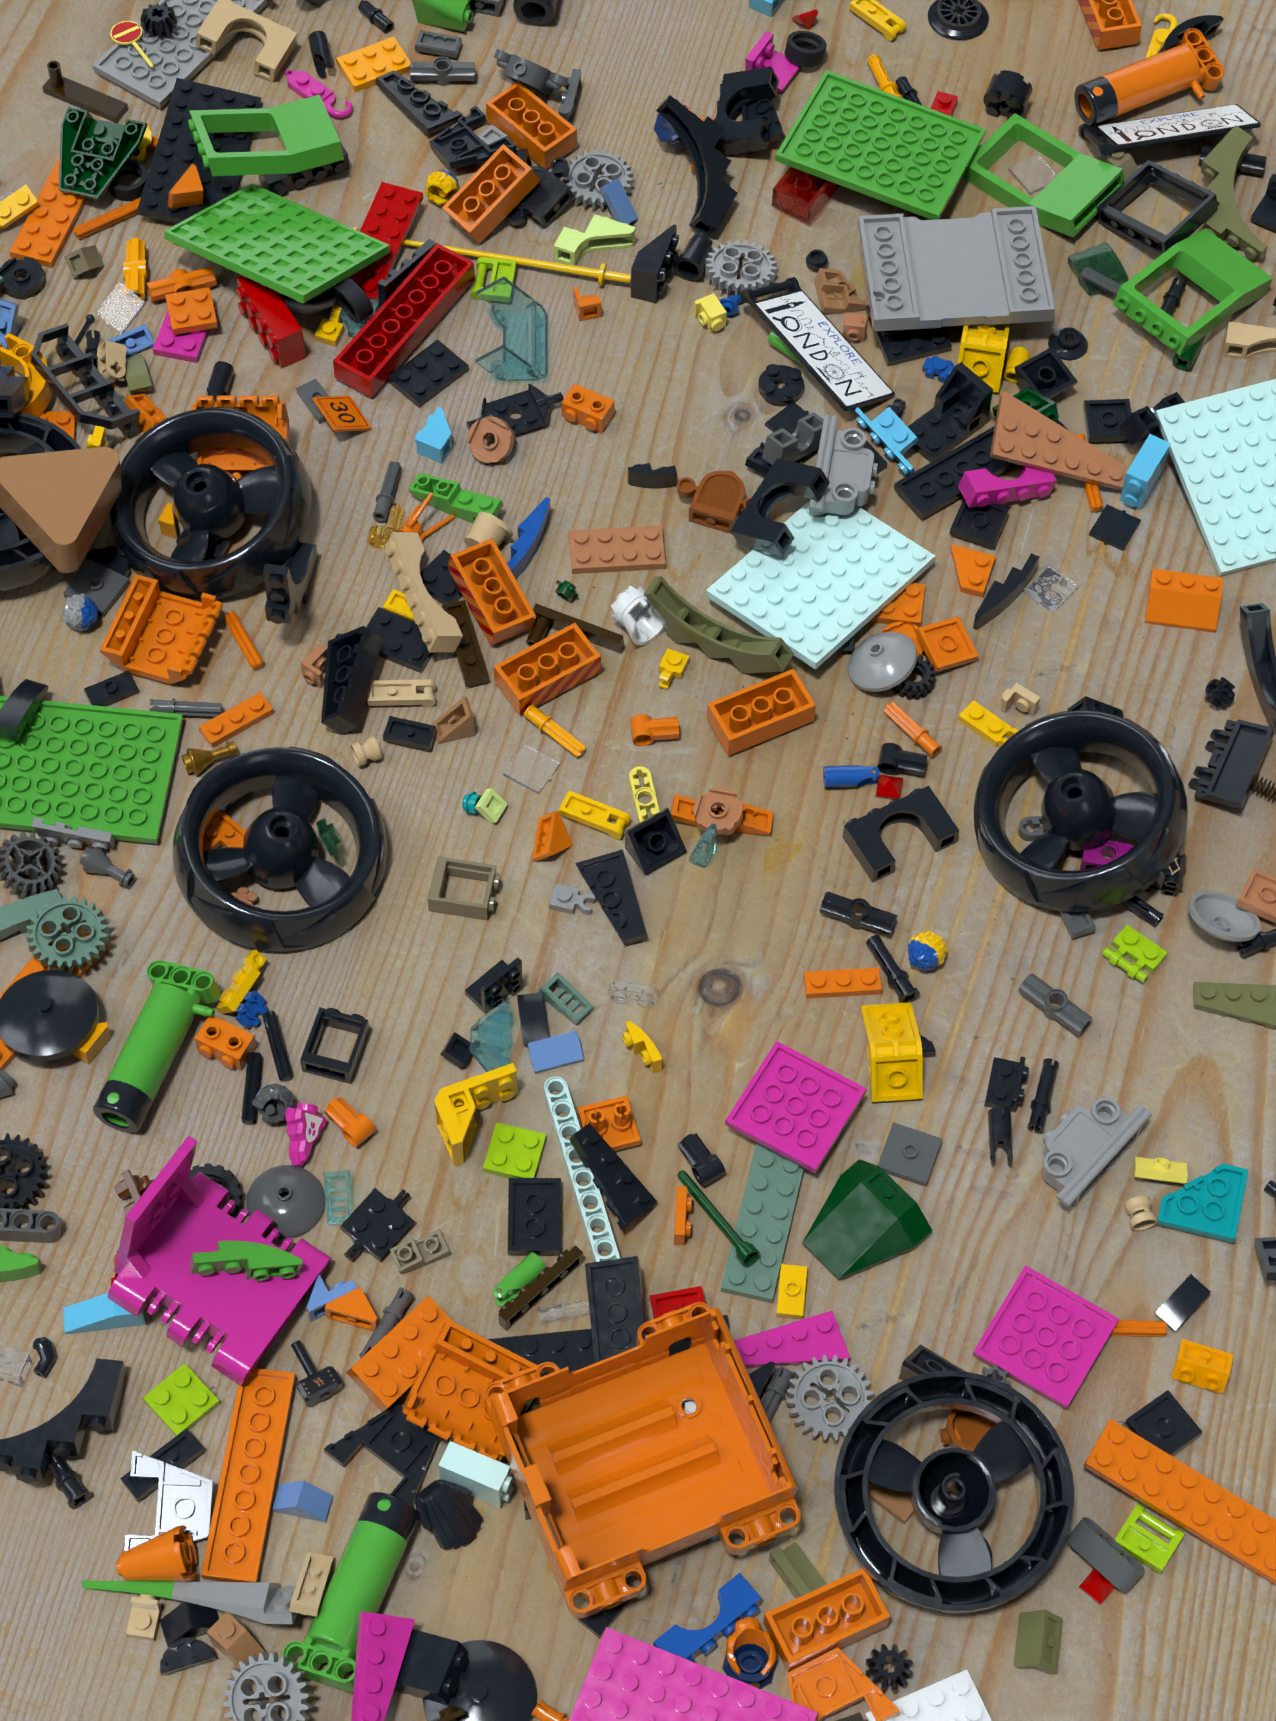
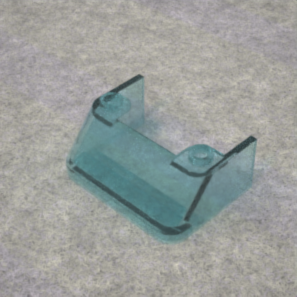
M504 276L476 291L477 296L491 305L492 321L503 328V345L477 358L476 364L500 381H539L548 375V316L544 307Z

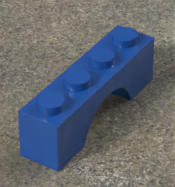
M739 1573L718 1590L720 1613L711 1625L699 1630H688L675 1624L653 1642V1646L696 1663L694 1659L702 1653L707 1655L717 1646L716 1642L723 1636L728 1638L735 1632L737 1621L747 1616L755 1617L759 1613L761 1597L742 1574Z

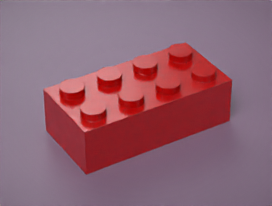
M243 275L238 277V288H236L237 296L240 299L238 308L242 315L248 317L251 329L257 331L262 346H267L272 361H277L282 369L305 359L302 328L278 292L267 286H262L252 279L245 278Z

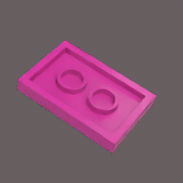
M167 310L153 347V354L197 363L210 329L173 335Z

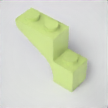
M594 214L585 233L567 227L563 228L554 245V260L575 266L583 255L592 251L631 248L635 244L636 227Z

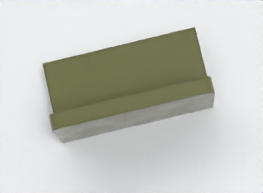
M796 1542L783 1550L778 1546L770 1552V1564L795 1599L827 1585Z
M1047 1610L1022 1612L1019 1614L1014 1667L1018 1669L1036 1667L1047 1674L1057 1673L1063 1623L1061 1617Z

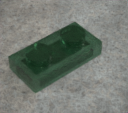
M324 818L316 822L321 840L330 856H333L339 852L338 844L341 841L334 824H328Z

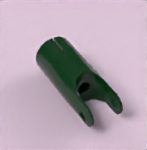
M1206 336L1179 356L1176 353L1173 358V365L1182 371L1190 370Z

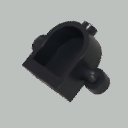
M563 157L555 158L551 162V172L540 166H531L540 182L507 215L512 225L519 226L523 224L528 215L542 227L546 228L573 199L574 195L570 187L560 180L561 177L566 176L570 171V166Z

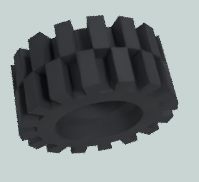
M919 655L912 672L921 675L922 680L911 682L905 679L894 687V692L898 693L900 691L899 696L902 698L904 695H907V700H911V696H915V700H919L920 695L922 698L927 697V693L930 694L934 686V665H930L928 658L923 661V656Z

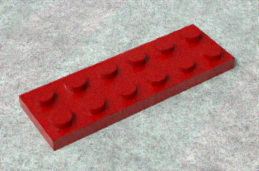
M381 182L360 232L390 245L389 253L348 277L360 286L371 303L377 304L379 301L377 283L381 279L386 281L389 278L388 273L394 267L424 198L423 192Z

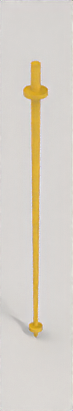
M405 240L403 245L420 247L425 242ZM444 246L461 255L515 260L518 265L598 278V285L600 286L604 285L605 279L631 283V274L607 271L606 263H601L600 269Z

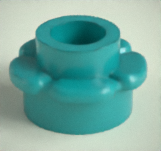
M474 791L465 795L462 801V808L465 809L468 815L479 814L475 806L482 796L477 795Z

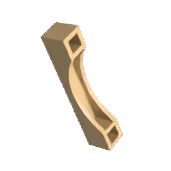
M1228 321L1224 338L1223 357L1245 360L1255 355L1276 352V328Z
M392 532L388 542L385 544V553L391 562L393 572L397 576L400 588L404 592L407 604L413 613L415 623L419 627L428 651L455 652L463 635L456 619L434 601L423 584L419 564L425 548L418 533Z

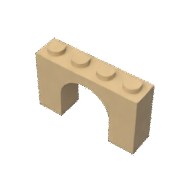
M217 0L197 32L196 46L215 55L230 34L240 31L250 32L258 36L264 43V47L255 60L254 74L274 82L295 48L297 33L288 27L273 22L269 18L254 13L250 9L243 8L231 0Z

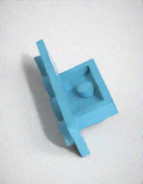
M857 407L855 412L858 417L855 420L863 430L866 428L870 430L871 433L869 435L877 445L881 443L885 447L883 451L891 460L895 458L899 462L897 466L904 475L915 472L913 466L902 454L919 441L917 436L890 407L872 421Z

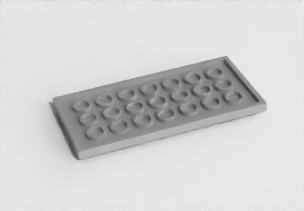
M160 0L158 2L159 5L166 3L168 7H173L177 16L175 32H170L169 37L163 35L161 38L158 36L151 38L149 34H145L141 21L137 22L142 28V36L136 43L154 64V67L151 68L132 44L121 45L115 43L93 64L94 72L161 109L171 99L177 78L190 81L215 56L197 47L196 38L198 30L217 0ZM231 0L235 4L250 9L256 14L267 5L266 0ZM239 32L230 34L224 40L217 53Z

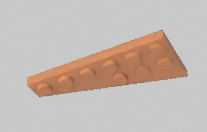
M1002 391L1000 393L990 452L991 458L1122 490L1127 472L1126 465L1007 392Z

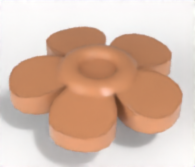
M246 887L239 888L238 894L231 893L234 897L252 906V902L257 900L256 893L249 892Z

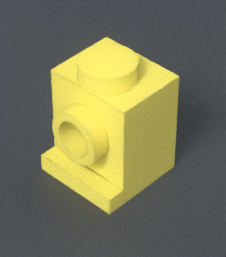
M714 293L694 301L693 316L695 319L699 318L700 323L703 326L705 325L710 333L719 331L726 326L727 312Z

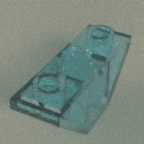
M504 1001L471 1027L469 1051L486 1072L510 1064V1059L507 1057V1050L511 1042V1035L508 1034L512 1020V1012H509V1001Z

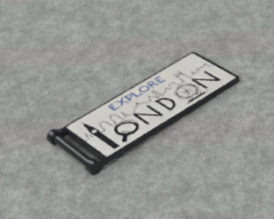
M1238 104L1098 126L1082 124L1078 128V133L1093 143L1101 155L1107 156L1111 152L1120 149L1228 133L1235 125L1242 130L1261 127V122ZM1095 132H1097V133H1098L1102 138H1104L1106 141L1101 140V139L1095 134Z
M790 277L784 282L754 290L748 288L741 291V300L753 307L844 411H851L857 407L861 408L894 397L895 393L805 294L795 277ZM785 290L791 291V292H789V293H785V294H781V295H778V296L766 298V299H763V300H759V301L756 300V298H759V297H762V296H766V295H770V294H774V293H778V292H781V291H785Z

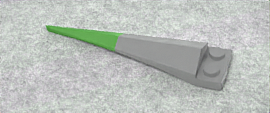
M82 1580V1588L129 1592L169 1598L222 1610L264 1624H293L299 1614L289 1611L295 1586L279 1588V1583Z

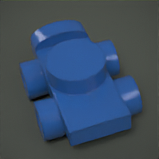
M933 356L932 358H926L922 370L926 371L925 376L932 379L934 374L939 375L938 381L944 383L955 365L950 360L945 361L937 356Z
M257 991L246 994L244 997L246 1002L240 1004L236 1009L239 1014L235 1019L244 1028H248L250 1024L256 1027L260 1023V1019L256 1016L257 1013L263 1015L268 1010V1007L264 1004L266 1000Z

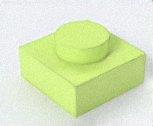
M493 788L485 790L475 809L489 823H496L508 804Z

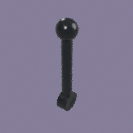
M92 314L86 316V322L74 341L77 346L89 324L95 319Z

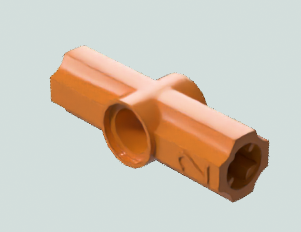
M209 266L187 272L185 269H177L169 277L148 282L146 285L151 302L166 299V294L215 286L217 281L213 268Z

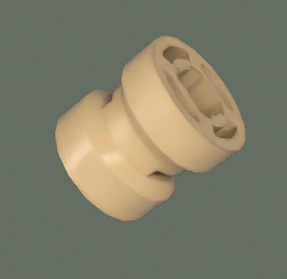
M374 736L366 738L362 744L359 742L350 744L353 758L358 767L366 765L367 759L369 761L382 759L379 745Z
M1148 1196L1134 1197L1125 1203L1126 1212L1131 1216V1228L1134 1231L1146 1230L1157 1224L1156 1216L1150 1209L1152 1204Z

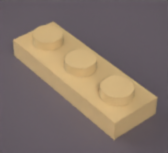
M306 1552L290 1602V1612L317 1617L333 1565V1556Z

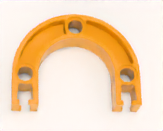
M8 333L4 338L9 350L3 348V345L0 343L1 364L12 366L14 371L28 377L30 400L19 412L39 417L48 406L53 389L31 364V354L34 346ZM39 352L38 357L48 368L43 354Z

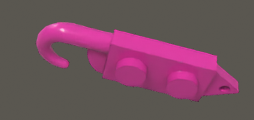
M285 70L288 88L303 99L320 95L331 117L341 119L351 114L353 106L349 100L345 101L347 105L346 110H336L332 107L335 102V95L332 90L304 70L300 72Z

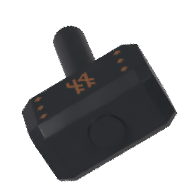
M298 1340L292 1343L291 1347L308 1376L297 1384L298 1393L305 1405L311 1407L340 1392L342 1382L334 1367L327 1366L317 1371L301 1341Z

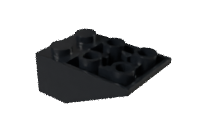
M673 224L638 251L631 268V298L656 304L659 295H664L666 288L665 280L670 279L672 262H675L679 255V250L676 249L679 242V235L676 234L677 225Z

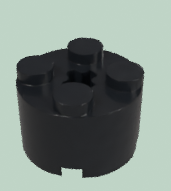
M1003 70L1000 74H993L983 98L987 114L991 116L1002 115L1009 119L1016 113L1021 117L1033 91L1031 83L1027 84L1023 81L1024 76L1014 71Z

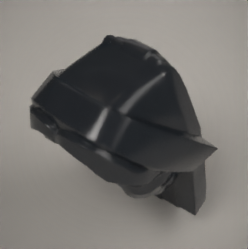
M439 1479L430 1483L417 1495L415 1506L419 1513V1519L424 1529L433 1532L441 1549L456 1548L460 1545L465 1546L475 1538V1533L479 1530V1524L483 1518L470 1502L471 1490Z

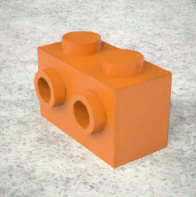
M575 383L561 402L562 417L601 434L615 415V400Z
M209 1016L194 1038L196 1048L202 1056L206 1058L213 1057L219 1060L225 1067L230 1069L234 1067L240 1071L247 1063L248 1054L254 1052L257 1047L255 1035L216 1016Z

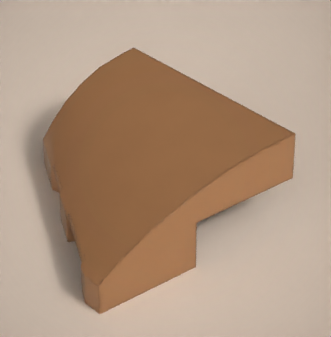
M819 269L814 283L822 313L841 314L866 309L868 305L866 300H859L854 294L856 288L846 280V276L840 270Z

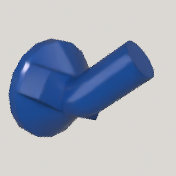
M740 294L737 296L731 295L719 300L727 312L726 316L737 314L739 311L737 303H743Z

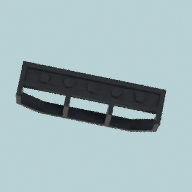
M66 323L40 332L31 354V364L76 419L81 423L101 426L110 430L119 428L129 439L137 436L140 417L139 409L131 410L114 390V379L107 381L92 364L93 354L91 352L84 354L68 335V324ZM58 338L56 352L65 362L47 368L38 357L41 346L45 342ZM72 371L79 377L82 385L87 388L69 394L55 377ZM94 397L103 406L107 415L112 418L85 412L77 403Z

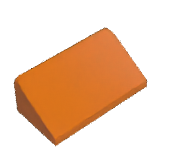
M145 394L126 397L125 403L131 410L139 409L140 411L138 427L143 433L167 418Z

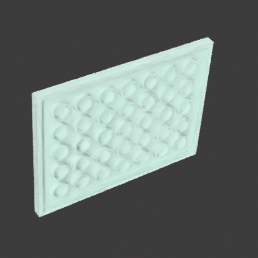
M1276 379L1156 410L1154 415L1161 423L1159 428L1164 440L1171 443L1169 453L1219 576L1276 561Z
M810 501L807 502L784 522L794 536V540L784 556L753 549L706 590V597L766 637H781L794 653V656L812 668L817 669L935 562L934 554L859 506H855L853 512L847 515L832 513L813 515L809 514Z

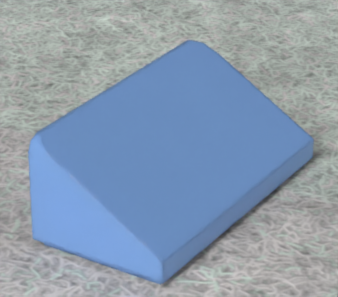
M619 178L599 188L615 221L629 224L638 219Z
M146 324L108 340L126 345V357L152 347L155 344Z
M577 1031L528 1043V1054L534 1073L584 1061Z

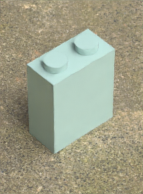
M449 1442L438 1465L440 1480H446L471 1490L470 1496L497 1508H501L504 1501L508 1502L514 1490V1486H511L513 1477H511L510 1466L454 1442Z

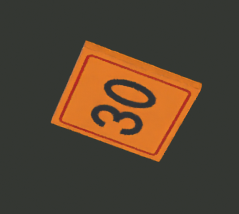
M350 396L313 398L314 403L334 432L371 430L372 427Z

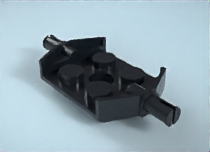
M528 384V390L487 403L486 398H483L481 416L467 421V428L470 430L476 421L491 416L498 417L507 422L516 435L547 425L551 405L562 402L564 398L561 392L548 396L532 384ZM519 414L521 415V417L518 419H513L510 417V415Z

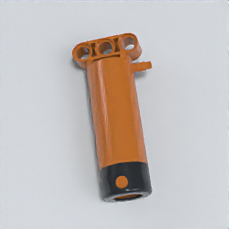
M1191 28L1185 32L1180 45L1079 84L1074 93L1075 105L1082 120L1086 124L1094 126L1190 87L1198 98L1202 99L1205 97L1202 87L1209 91L1217 89L1224 75V68L1203 34L1198 29Z

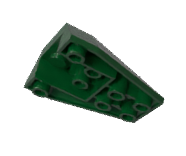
M68 107L61 124L58 190L99 200L140 146L147 123L126 119L124 125L94 119L87 110Z
M859 1159L840 1175L802 1244L838 1280H841L913 1250L933 1230L917 1202L880 1166Z

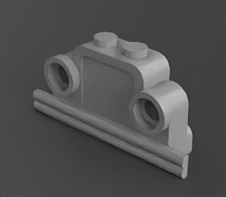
M824 415L816 467L822 469L830 483L819 501L810 499L809 514L824 515L825 513L850 514L855 506L865 505L868 501V495H873L875 481H871V477H876L878 463H873L874 453L864 448L866 444L865 433L858 428H848L844 431L836 430L838 417L834 415Z
M1109 1097L1097 1099L1093 1103L1091 1110L1085 1106H1078L1071 1112L1066 1111L1058 1122L1060 1125L1055 1130L1053 1128L1049 1129L1042 1139L1045 1142L1042 1176L1048 1184L1059 1191L1056 1198L1067 1207L1070 1205L1075 1207L1138 1138L1143 1124L1152 1116V1113L1145 1109L1144 1106L1139 1105L1128 1116L1120 1110L1119 1104Z

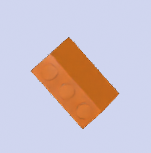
M1152 568L1148 584L1145 623L1215 633L1222 598L1223 578Z

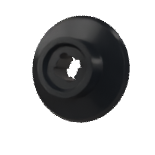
M1066 327L1055 331L1049 337L1048 347H1052L1062 360L1072 361L1086 354L1088 342L1085 336L1077 329Z

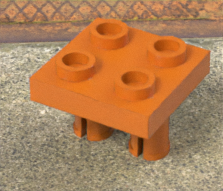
M627 1095L577 1107L582 1128L590 1123L614 1151L641 1145V1139Z

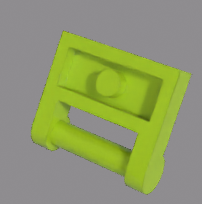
M488 257L478 258L476 264L478 270L475 285L471 289V298L474 300L488 298L510 301L517 261ZM492 269L489 288L483 287L486 270Z
M1137 1503L1116 1536L1115 1541L1134 1558L1161 1574L1183 1539L1185 1532L1179 1528L1178 1530L1173 1529L1144 1510L1145 1507ZM1137 1520L1142 1521L1171 1540L1170 1543H1166L1136 1524Z

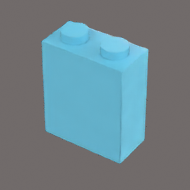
M1149 434L1126 472L1120 501L1141 510L1164 471L1171 443Z

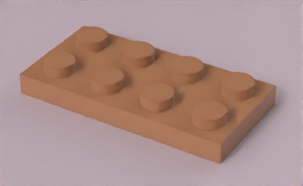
M662 525L569 530L572 574L665 569Z

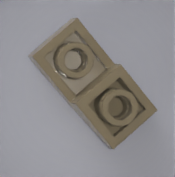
M440 1229L416 1241L414 1238H411L389 1249L400 1273L418 1269L452 1254Z

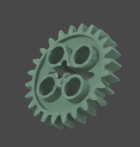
M75 895L71 901H67L66 896H63L60 903L53 898L52 906L43 903L44 911L35 910L38 918L30 917L32 925L26 927L29 951L32 952L35 960L39 959L41 966L48 963L49 970H53L55 966H58V969L62 971L65 967H68L70 973L73 972L74 966H78L80 970H83L82 963L86 962L91 966V958L100 959L98 950L105 951L104 943L109 942L108 933L110 931L108 925H106L108 924L106 916H103L101 908L96 909L94 902L88 905L86 898H83L80 903ZM69 917H76L73 920H67ZM50 930H54V932L51 934H45ZM84 934H90L86 938L81 937ZM63 948H69L67 951H60Z

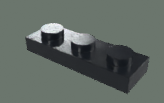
M186 1428L149 1457L182 1469L202 1454L204 1449ZM130 1471L120 1478L123 1485L137 1502L159 1485V1478H135L130 1476Z

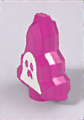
M297 1103L296 1108L288 1107L285 1110L287 1134L290 1138L288 1152L293 1166H303L311 1153L312 1145L316 1143V1139H318L320 1132L325 1127L326 1118L317 1114L318 1106Z

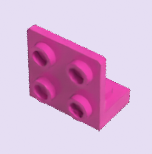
M766 31L745 58V71L771 66L779 79L777 91L783 92L801 66L790 62L785 54L775 51V44H773L774 34Z

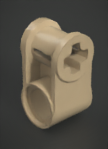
M103 339L97 349L98 371L107 381L114 379L116 382L117 379L122 378L126 373L127 348L126 345Z

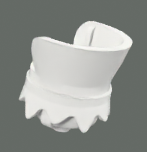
M629 586L611 604V608L615 613L611 617L626 628L635 645H645L654 640L664 630L663 627L666 624V621L644 595L645 590L641 586L638 589Z

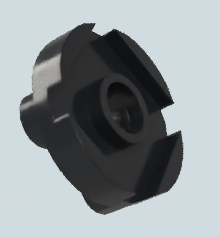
M24 257V260L12 258L6 261L0 268V276L4 278V281L0 284L2 289L7 294L18 297V299H28L30 295L39 291L45 283L42 266L33 258ZM26 275V277L23 279H18L17 277Z
M770 364L759 377L758 391L760 395L762 394L765 397L767 403L778 407L788 406L794 400L797 402L803 394L804 380L801 376L802 373L799 369L790 366ZM778 383H783L786 386L778 388Z

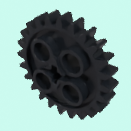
M7 1133L4 1140L0 1139V1156H7L5 1160L0 1161V1208L16 1209L19 1206L21 1209L26 1210L24 1203L29 1202L34 1205L33 1196L41 1197L42 1193L39 1188L47 1187L44 1179L49 1178L48 1171L45 1170L48 1168V1164L44 1160L43 1151L39 1152L37 1144L31 1146L29 1138L22 1142L19 1134H17L14 1140H11L9 1133ZM23 1167L29 1168L24 1173L18 1172ZM8 1188H14L9 1194L3 1193Z

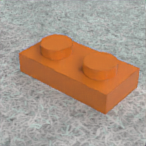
M677 1186L674 1245H684L685 1236H690L691 1220H686V1212H691L692 1196H687V1187Z

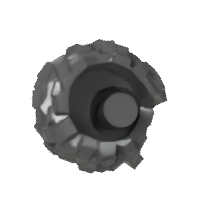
M271 1084L259 1089L252 1104L262 1115V1121L267 1124H273L279 1121L284 1122L285 1110L288 1107L294 1108L295 1098L294 1094L287 1087Z

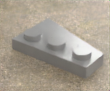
M34 817L32 827L39 837L44 835L45 843L48 841H52L53 845H58V842L68 843L67 845L73 848H82L83 845L92 846V848L99 846L103 851H106L107 848H115L116 840L110 832L86 827H78L76 831L72 827L65 825V823L56 822L52 826L43 824L42 818Z

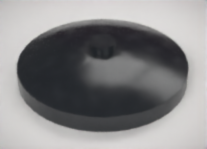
M43 970L24 976L13 983L0 998V1039L8 1050L27 1060L52 1061L74 1053L91 1038L99 1020L98 1002L90 985L81 977L62 970Z
M473 1640L461 1643L469 1652L466 1667L459 1675L456 1691L450 1697L448 1705L423 1698L424 1713L427 1721L439 1717L438 1711L454 1705L455 1709L463 1708L465 1714L457 1717V1721H531L533 1717L531 1714L536 1705V1689L530 1669L516 1652L497 1642Z

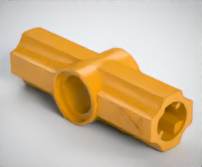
M131 238L126 242V260L123 261L126 300H130L132 303H140L141 300L145 299V280H148L145 241L139 238Z

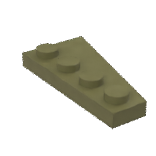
M1194 982V1009L1223 1017L1227 1015L1240 1019L1239 1021L1246 1023L1252 1021L1265 1025V1028L1275 1030L1276 985Z

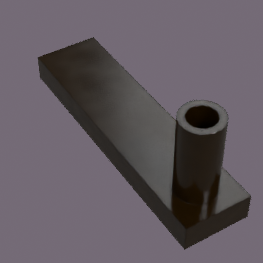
M50 61L47 64L49 79L42 87L43 93L114 123H118L128 110L127 103L63 77L58 61Z
M535 604L533 608L536 618L526 640L529 646L541 641L548 627L560 631L576 623L590 643L620 654L624 648V638L621 634L539 604Z

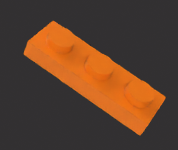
M259 692L199 726V731L211 748H214L273 715L274 710L263 694Z
M879 967L804 972L803 976L806 999L877 995L882 992Z

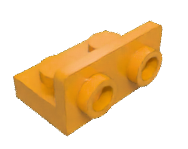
M1181 1339L1171 1378L1223 1394L1230 1376L1234 1354Z

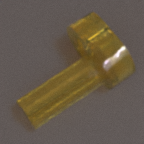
M401 504L391 506L386 527L375 525L370 528L367 537L369 545L385 549V544L388 542L392 532H399L405 508L400 507Z

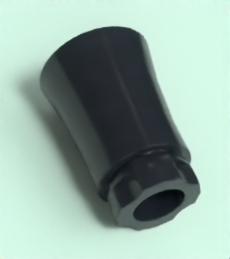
M703 232L695 233L688 241L681 255L674 262V271L680 278L691 282L701 279L706 258H708V252H711L713 244L708 234Z

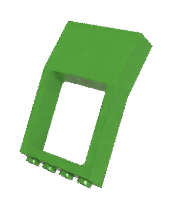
M320 95L272 108L189 110L191 119L188 120L190 131L193 134L200 157H202L205 169H210L212 176L292 174L344 160L340 139ZM274 131L277 133L283 151L218 153L214 151L207 133Z
M1016 113L978 147L964 173L965 181L1007 207L1036 206L1039 225L1074 237L1097 214L1096 207L1124 183L1122 168L1077 152ZM1018 141L1024 142L1064 167L1033 198L988 171Z
M1205 228L1173 245L1120 286L1113 305L1180 356L1233 313L1265 296L1273 278ZM1172 268L1179 270L1220 301L1219 304L1189 327L1183 326L1141 294L1143 290Z

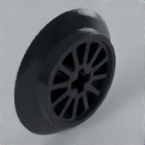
M936 0L928 10V21L931 27L940 35L950 39L963 40L973 38L982 33L988 25L989 15L985 6L978 0Z

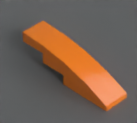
M675 794L672 798L670 810L673 820L697 826L693 812L696 800ZM742 803L743 818L734 832L769 835L771 833L774 812ZM720 807L716 811L712 810L715 815L724 813Z

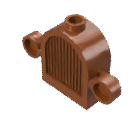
M728 470L714 471L703 477L699 486H696L695 481L688 477L680 479L677 483V493L683 498L693 499L689 507V522L732 534L730 530L752 498L745 499L743 481L734 472Z
M952 1409L948 1416L946 1427L939 1430L943 1446L948 1445L949 1448H961L973 1452L982 1437L996 1423L973 1412ZM954 1426L960 1435L961 1441L956 1437Z

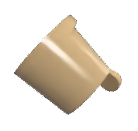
M480 512L468 531L464 543L469 548L493 538L498 547L502 541L510 540L513 533L504 522L494 515Z

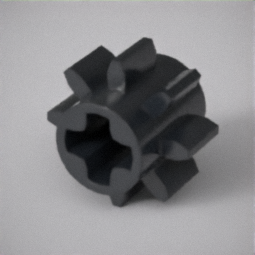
M1221 677L1220 681L1213 679L1206 686L1205 692L1207 696L1205 699L1216 708H1219L1220 705L1228 706L1234 700L1235 692L1233 689L1235 686L1224 677Z

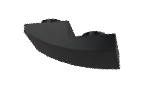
M650 463L636 464L628 467L627 482L631 486L650 489L676 487L677 471L675 465L652 470Z
M542 992L517 995L523 1045L548 1038Z
M1190 1274L1155 1313L1176 1331L1211 1291Z

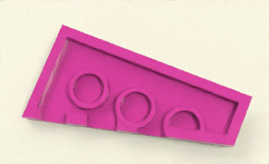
M833 1311L734 1340L746 1369L759 1368L770 1361L776 1363V1365L789 1364V1366H797L804 1362L811 1363L813 1357L820 1363L823 1355H826L828 1362L832 1361L834 1355H837L840 1363L845 1358H848V1362H850V1356Z
M364 1611L359 1613L351 1721L385 1720L415 1619Z

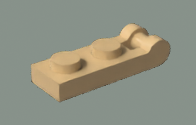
M431 679L372 680L368 691V706L422 705L424 707H433L436 704V697L433 695L435 681ZM416 691H423V694H416Z

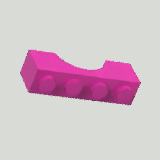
M1026 466L1023 467L1019 477L1014 480L1001 479L992 475L986 469L965 471L958 488L969 508L984 507L990 504H1004L1010 501H1024L1030 498L1049 496L1057 480L1053 473Z

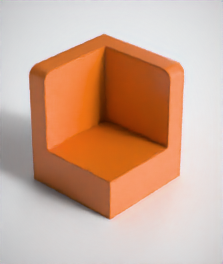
M573 287V302L579 321L600 318V297L594 294L580 296L578 287Z

